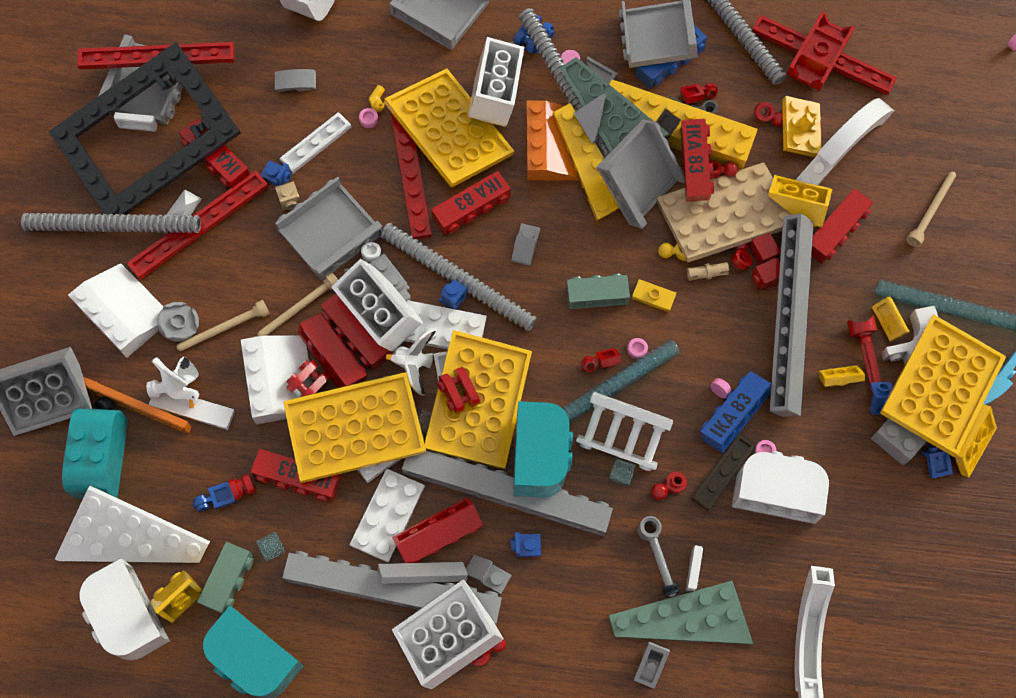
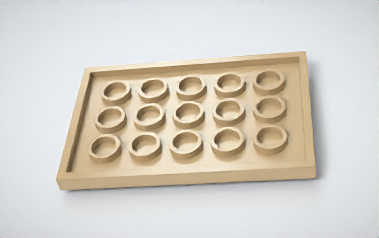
M764 162L738 170L734 177L723 175L716 179H711L710 182H714V194H711L710 201L686 202L685 188L657 197V204L687 263L751 242L752 239L769 232L772 235L783 231V217L792 214L768 196L773 177Z

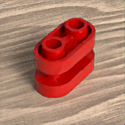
M313 359L310 362L306 360L298 368L301 372L298 375L294 372L286 381L288 386L286 388L291 393L297 389L302 393L300 397L312 395L331 376L326 371L320 375L315 370L318 364ZM310 376L314 382L307 388L302 382Z
M461 366L455 369L454 377L452 378L448 373L439 376L437 386L442 394L445 393L448 399L446 404L450 412L454 411L455 414H459L465 411L464 404L466 403L470 407L480 404L479 396L464 367ZM457 384L459 385L463 393V396L461 397L455 387V385Z

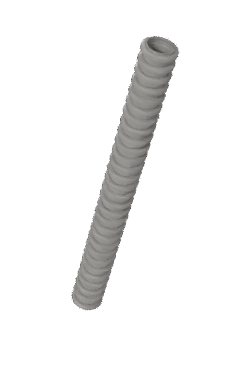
M707 0L711 3L714 10L718 12L717 14L721 16V19L724 20L728 28L731 29L734 36L738 37L741 45L745 46V50H748V54L751 55L752 59H755L754 61L758 63L759 68L765 72L766 76H769L768 79L772 81V84L778 85L784 81L787 76L786 72L779 68L780 65L776 63V60L769 54L766 47L762 46L763 43L759 41L755 33H752V29L749 28L745 20H742V17L732 7L729 0Z
M534 9L524 10L519 15V20L522 21L525 30H528L527 33L531 35V40H534L533 44L536 45V49L539 50V54L542 55V59L545 60V64L551 70L550 73L554 75L553 78L557 80L556 83L560 85L559 88L562 90L568 103H571L575 111L579 110L583 106L560 69L565 64L563 59L560 58V54L557 53V49L551 43L552 40L548 38L549 35L545 33L546 30L534 13ZM597 132L595 144L605 158L610 151L599 132Z
M24 213L21 217V226L24 231L84 230L88 232L90 230L91 232L157 231L159 233L162 231L164 233H168V231L170 233L175 231L176 233L181 231L182 233L187 231L192 233L194 231L199 233L201 220L198 215L194 217L188 215L187 217L186 215L144 216L140 214L138 216L137 214L65 215L63 213Z
M388 223L381 232L382 239L386 238L387 242L391 241V244L396 245V248H401L402 252L406 251L407 255L411 254L412 258H416L418 262L421 261L423 265L426 264V267L431 268L433 272L437 271L438 275L442 274L441 276L447 278V281H453L454 279L467 288V294H473L472 297H477L478 301H483L484 305L488 304L489 308L493 307V310L498 311V314H504V318L508 317L509 321H514L515 325L519 324L520 328L524 327L526 332L535 324V315L531 316L530 312L526 313V309H520L521 306H516L515 302L511 303L510 299H505L504 295L500 296L499 292L495 293L493 288L489 289L490 286H485L484 282H479L477 278L474 279L473 275L469 276L468 272L464 273V270L459 269L457 265L454 266L453 262L449 263L448 259H443L442 255L438 256L437 252L433 253L432 249H428V246H423L421 242L418 243L417 239L413 240L412 236L408 237V234L403 233L401 229L398 230L397 226L393 227L392 223Z

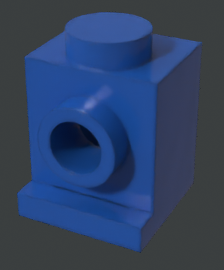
M453 279L450 284L447 283L441 291L442 296L439 301L448 308L457 310L467 298V288Z

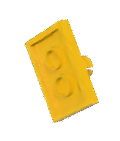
M785 96L782 99L783 151L816 157L817 153L821 150L820 104Z
M982 405L959 454L955 457L962 476L970 477L997 429L991 406Z

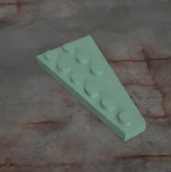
M577 57L560 67L582 106H585L603 93L607 96L598 132L610 152L643 119L653 121ZM661 128V132L664 138L670 135L666 130Z
M733 581L608 616L614 638L753 644Z

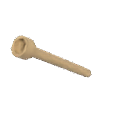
M950 172L947 175L917 229L911 231L907 236L906 241L909 245L920 247L923 243L924 231L956 177L955 172Z
M331 272L325 277L326 279L321 286L258 332V336H267L327 290L331 291V287L338 281L337 277Z
M264 300L256 302L253 309L177 344L176 348L178 351H183L255 316L265 317L270 314Z

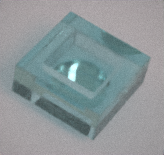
M616 458L609 480L629 486L636 465Z
M276 531L256 541L266 562L286 552Z

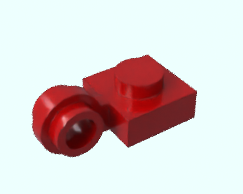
M697 83L680 87V94L686 104L705 100V97L709 99L715 98L718 94V88L713 83H707L704 87H700Z
M616 348L596 352L594 357H584L581 361V367L585 372L595 371L598 365L602 368H611L616 364L622 363L621 356Z

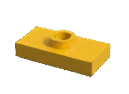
M639 279L632 299L670 312L676 292Z
M886 297L872 306L890 342L910 332L891 297Z
M855 365L818 371V378L825 387L833 385L844 386L847 383L865 381V374Z

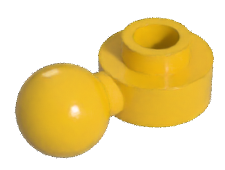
M663 243L659 246L658 253L662 258H670L675 254L678 259L686 261L678 243L675 247L670 243Z

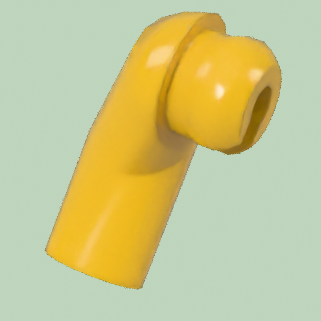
M380 85L376 86L369 97L371 108L376 112H381L384 109V103H382L380 98L385 89Z

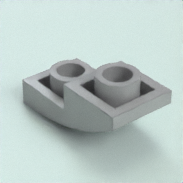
M314 69L275 72V90L283 92L296 89L301 92L316 89V71Z

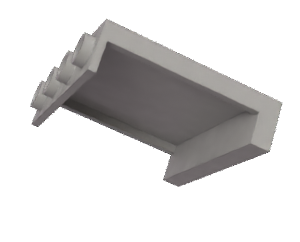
M392 0L389 5L391 15L448 49L453 50L489 4V0Z
M690 0L626 9L625 1H622V9H619L620 21L624 20V22H621L620 26L621 33L625 34L622 36L623 47L627 48L623 49L624 61L628 60L629 68L698 58Z
M124 35L119 47L146 45L135 43L132 36ZM139 67L110 68L98 96ZM167 74L162 79L166 81L170 78V76ZM156 82L115 112L154 116L157 123L168 125L169 120L174 116V107L180 101L183 84L179 85L177 82L171 88L163 91Z
M644 119L596 167L629 225L641 229L647 224L643 216L658 202L657 197L664 195L677 181L684 183V171L679 167L676 156L668 146L669 143L664 138L661 127L655 121Z
M339 177L329 180L322 189L313 192L307 200L295 205L292 211L280 216L277 222H275L278 232L321 281L360 253L364 244L374 242L380 238L383 226L379 221L375 222L341 185Z

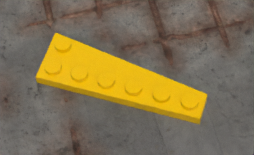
M569 103L554 111L553 116L565 141L568 153L572 157L574 168L581 180V185L585 189L596 221H599L620 208L596 168L604 160V157L595 143L592 144L574 115L575 110L573 106Z

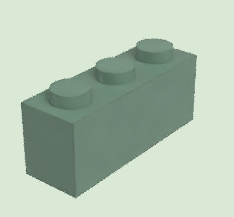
M612 274L607 277L594 275L590 278L573 277L567 280L566 283L568 309L628 305L630 293L627 275Z
M226 542L197 603L220 614H223L229 606L233 607L235 602L233 597L236 591H240L243 586V576L246 570L249 571L254 561L252 553Z

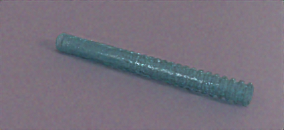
M880 279L877 283L876 296L882 295V298L891 297L894 298V301L900 300L902 303L906 301L907 304L912 303L913 306L919 305L921 308L923 306H935L937 312L943 311L944 314L949 313L952 316L956 314V317L962 316L963 319L968 317V320L974 319L975 322L980 321L983 324L986 322L987 325L993 324L994 327H1005L1006 330L1016 331V315L1012 312L1008 314V311L1002 312L1001 309L996 311L995 308L989 309V306L983 307L981 304L977 306V303L971 304L970 301L965 303L964 300L958 301V298L952 299L950 296L946 298V295L940 296L938 293L934 295L933 292L927 293V290L921 291L919 288L915 290V287L909 288L907 285L903 287L902 284L896 285V282L890 283L888 280L884 282V279Z
M671 339L667 340V343H662V346H658L651 353L648 352L646 356H642L641 360L637 359L636 363L632 362L631 366L625 367V370L621 369L620 373L616 372L615 376L612 375L609 377L610 379H605L604 383L601 382L599 386H594V389H589V393L585 392L583 396L580 395L578 399H574L573 403L569 402L567 406H563L562 409L566 412L569 422H574L575 418L578 419L580 417L579 415L583 416L585 412L590 411V408H595L593 407L594 404L590 402L594 392L611 398V395L615 396L617 391L621 392L622 388L626 389L627 385H632L633 382L638 381V378L641 379L643 375H648V372H652L653 368L657 369L659 365L662 366L664 362H668L669 358L673 359L674 355L678 356L679 348L677 344Z

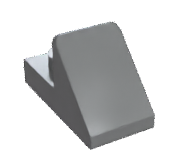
M521 223L519 233L516 236L511 262L531 266L540 233L539 227Z
M476 555L473 556L466 568L469 578L500 595L512 576L493 565L491 560Z
M649 642L644 649L634 681L655 689L670 650Z

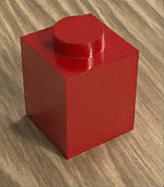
M770 232L752 239L749 245V249L758 265L775 258L778 259L781 253Z
M775 258L755 267L752 273V280L761 291L779 284V260Z

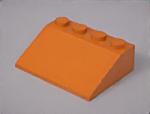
M527 101V181H581L553 116L554 111L565 105L549 101Z

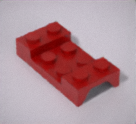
M821 11L789 66L787 75L821 91L856 27H839L829 22L826 13Z

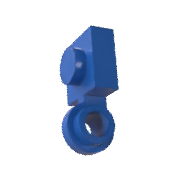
M229 482L208 488L210 497L200 495L193 499V507L197 509V512L209 509V504L212 502L215 510L236 503Z

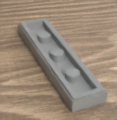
M463 562L378 564L381 584L460 582L462 580L467 581L468 576Z

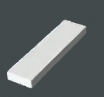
M339 112L280 157V162L283 165L284 163L289 164L290 171L294 174L351 129V124Z
M161 393L159 398H151L148 404L162 411L225 430L229 429L235 413L234 409L201 399L196 401L194 408H189L190 403L188 399L173 400L166 393Z

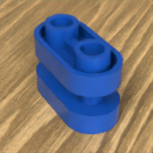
M537 15V18L540 20V23H541V22H542V17H540L539 15ZM545 22L543 24V28L546 30L545 33L549 35L548 38L552 39L555 34L554 26L549 22ZM523 25L516 33L514 43L519 46H523L526 43L525 50L532 55L538 54L539 50L533 44L534 40H531V35H528V30H525Z

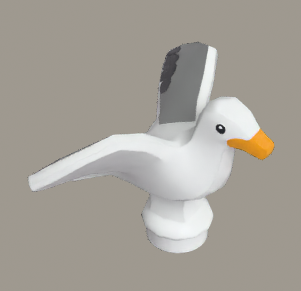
M435 328L421 335L411 348L398 347L394 350L393 355H386V359L393 361L406 370L410 386L421 396L425 395L418 369L421 366L430 368L433 361V353L422 354V349L436 333Z
M157 357L153 359V364L161 373L162 381L159 382L153 379L147 382L148 396L150 398H159L161 393H166L173 400L188 399L190 403L189 408H194L199 393L197 390L186 388V386L193 382L199 376V373L191 361L186 357H182L176 369L171 371Z

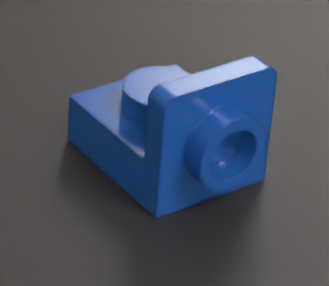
M269 160L260 176L266 182L280 186L289 182L291 171L289 164L284 163L282 166Z
M891 382L871 383L870 387L873 393L869 408L871 415L880 414L893 389Z
M929 445L928 449L921 450V454L927 458L929 477L937 478L953 474L951 459L948 453L934 445Z
M515 532V538H511V551H515V558L541 557L540 534L519 535V532Z

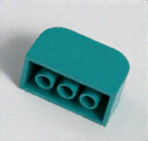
M518 401L513 496L551 497L557 494L564 485L567 471H570L572 465V452L568 451H571L573 432H569V418L566 412L556 404Z
M76 408L73 411L63 462L62 483L65 492L74 499H83L90 486L113 497H118L129 420L120 410Z
M232 606L226 609L204 638V654L215 666L213 671L227 681L231 679L232 683L230 685L243 695L247 692L256 698H276L282 694L304 667Z

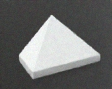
M184 189L166 215H186L188 217L202 199Z

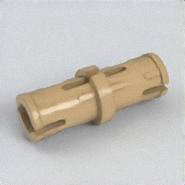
M724 262L715 265L708 263L700 267L687 268L688 280L711 279L720 275H729L728 263Z

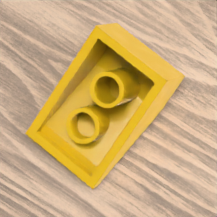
M774 175L768 196L792 215L803 214L813 221V227H822L832 189Z
M183 570L181 573L178 572L173 575L170 583L165 588L158 589L150 603L158 615L173 623L199 599L203 589Z

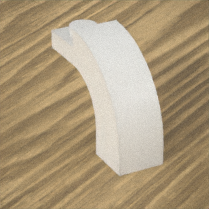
M935 306L915 309L909 316L914 330L913 340L908 343L886 347L881 353L883 361L891 360V362H896L903 359L904 364H906L930 317L933 314L938 317Z

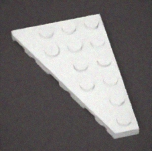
M90 486L55 560L115 562L122 558L126 562L199 563L210 541Z

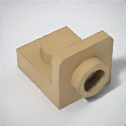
M294 181L275 187L283 211L293 210L295 205L301 203Z

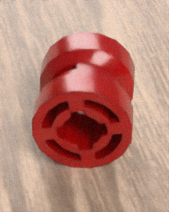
M249 473L243 475L238 480L234 478L228 481L235 500L241 499L243 495L256 493Z

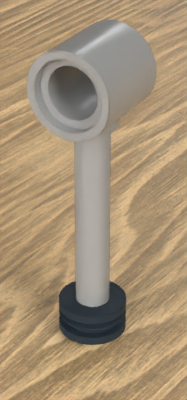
M647 516L638 525L637 532L641 539L650 542L665 585L662 588V591H665L663 592L665 593L664 597H673L681 591L677 589L679 588L677 587L678 583L673 584L657 539L662 526L656 517ZM651 524L654 527V533H647L644 525Z

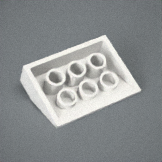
M122 264L84 281L68 294L78 308L126 358L159 331L157 317L163 306Z
M258 336L241 339L251 414L255 424L287 419L283 401L299 398L302 393L297 389L291 393L286 388L288 386L286 381L294 372L298 375L301 372L298 368L306 360L309 361L306 344L300 336ZM308 376L302 383L308 388L313 381Z
M465 580L457 583L392 629L420 684L429 689L435 688L504 640L494 621Z

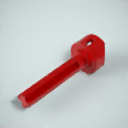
M874 315L865 322L848 320L847 326L850 337L859 338L870 386L871 383L882 382L870 336L877 332Z

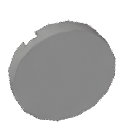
M183 302L166 304L157 317V327L160 333L166 339L174 342H183L195 335L199 326V317L196 310Z

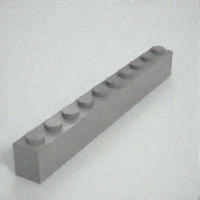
M803 214L783 217L770 411L782 417L801 416L813 221Z
M427 450L426 453L405 458L402 467L404 475L597 535L605 536L613 508L609 507V504L597 501L595 503L588 501L589 498L583 495H576L575 497L569 495L568 491L563 489L557 494L546 498L513 496L514 477L507 476L508 473L505 471L496 470L494 472L488 470V467L482 464L472 465L463 458L456 457L452 459L445 454L433 453Z
M302 551L288 554L282 577L285 582L417 610L422 609L456 585L450 582H443V585L434 582L381 584L378 571L371 570V567L368 565L359 564L358 567H355L345 560H337L336 563L329 561L328 557L317 555L316 558L308 557V553ZM470 587L495 625H497L502 597H498V593L492 591H485V594L479 593L476 588Z

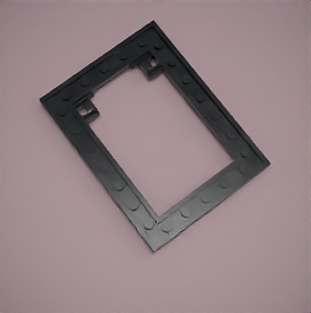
M177 42L48 131L102 212L107 215H127L241 134L238 127ZM168 74L170 78L164 81L162 78ZM156 82L163 91L171 88L177 82L179 85L183 84L202 111L200 113L202 119H200L201 123L198 125L193 124L190 127L196 139L116 195L78 137Z

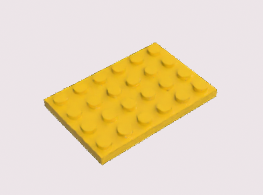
M445 69L385 98L384 104L452 188L513 156L514 150L492 123L468 117L471 97L450 71Z
M933 314L928 320L880 414L949 455L956 457L1006 356Z
M453 330L441 375L448 373L452 378L454 377L455 369L461 366L464 367L479 396L480 404L470 407L466 403L464 404L465 411L455 414L454 411L450 412L446 404L448 399L445 393L442 394L438 388L424 442L426 450L504 470L516 424L518 401H521L532 351ZM455 385L460 397L463 396L459 385Z
M407 372L283 401L301 483L426 453Z

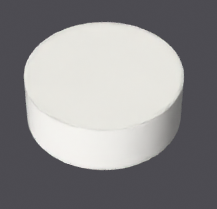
M375 242L364 244L361 248L362 258L366 262L374 261L381 256L380 246Z

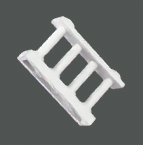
M594 392L590 402L594 404L593 407L595 409L585 436L578 435L576 442H579L583 448L591 450L593 447L637 463L641 469L651 471V469L656 470L658 462L652 461L662 432H665V430L670 431L673 420ZM607 408L614 411V418L606 441L602 443L594 440L593 437L602 411H605ZM627 415L633 417L634 425L625 450L613 447V443L622 418H625ZM647 422L653 425L654 432L645 457L633 454V450L641 427Z

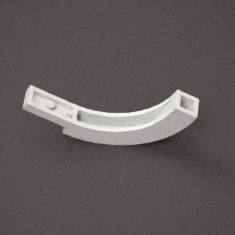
M880 98L868 103L832 136L796 180L819 185L859 140L875 127L882 126L895 110Z
M811 566L803 590L795 644V691H798L799 698H824L821 677V650L827 608L835 587L833 569Z

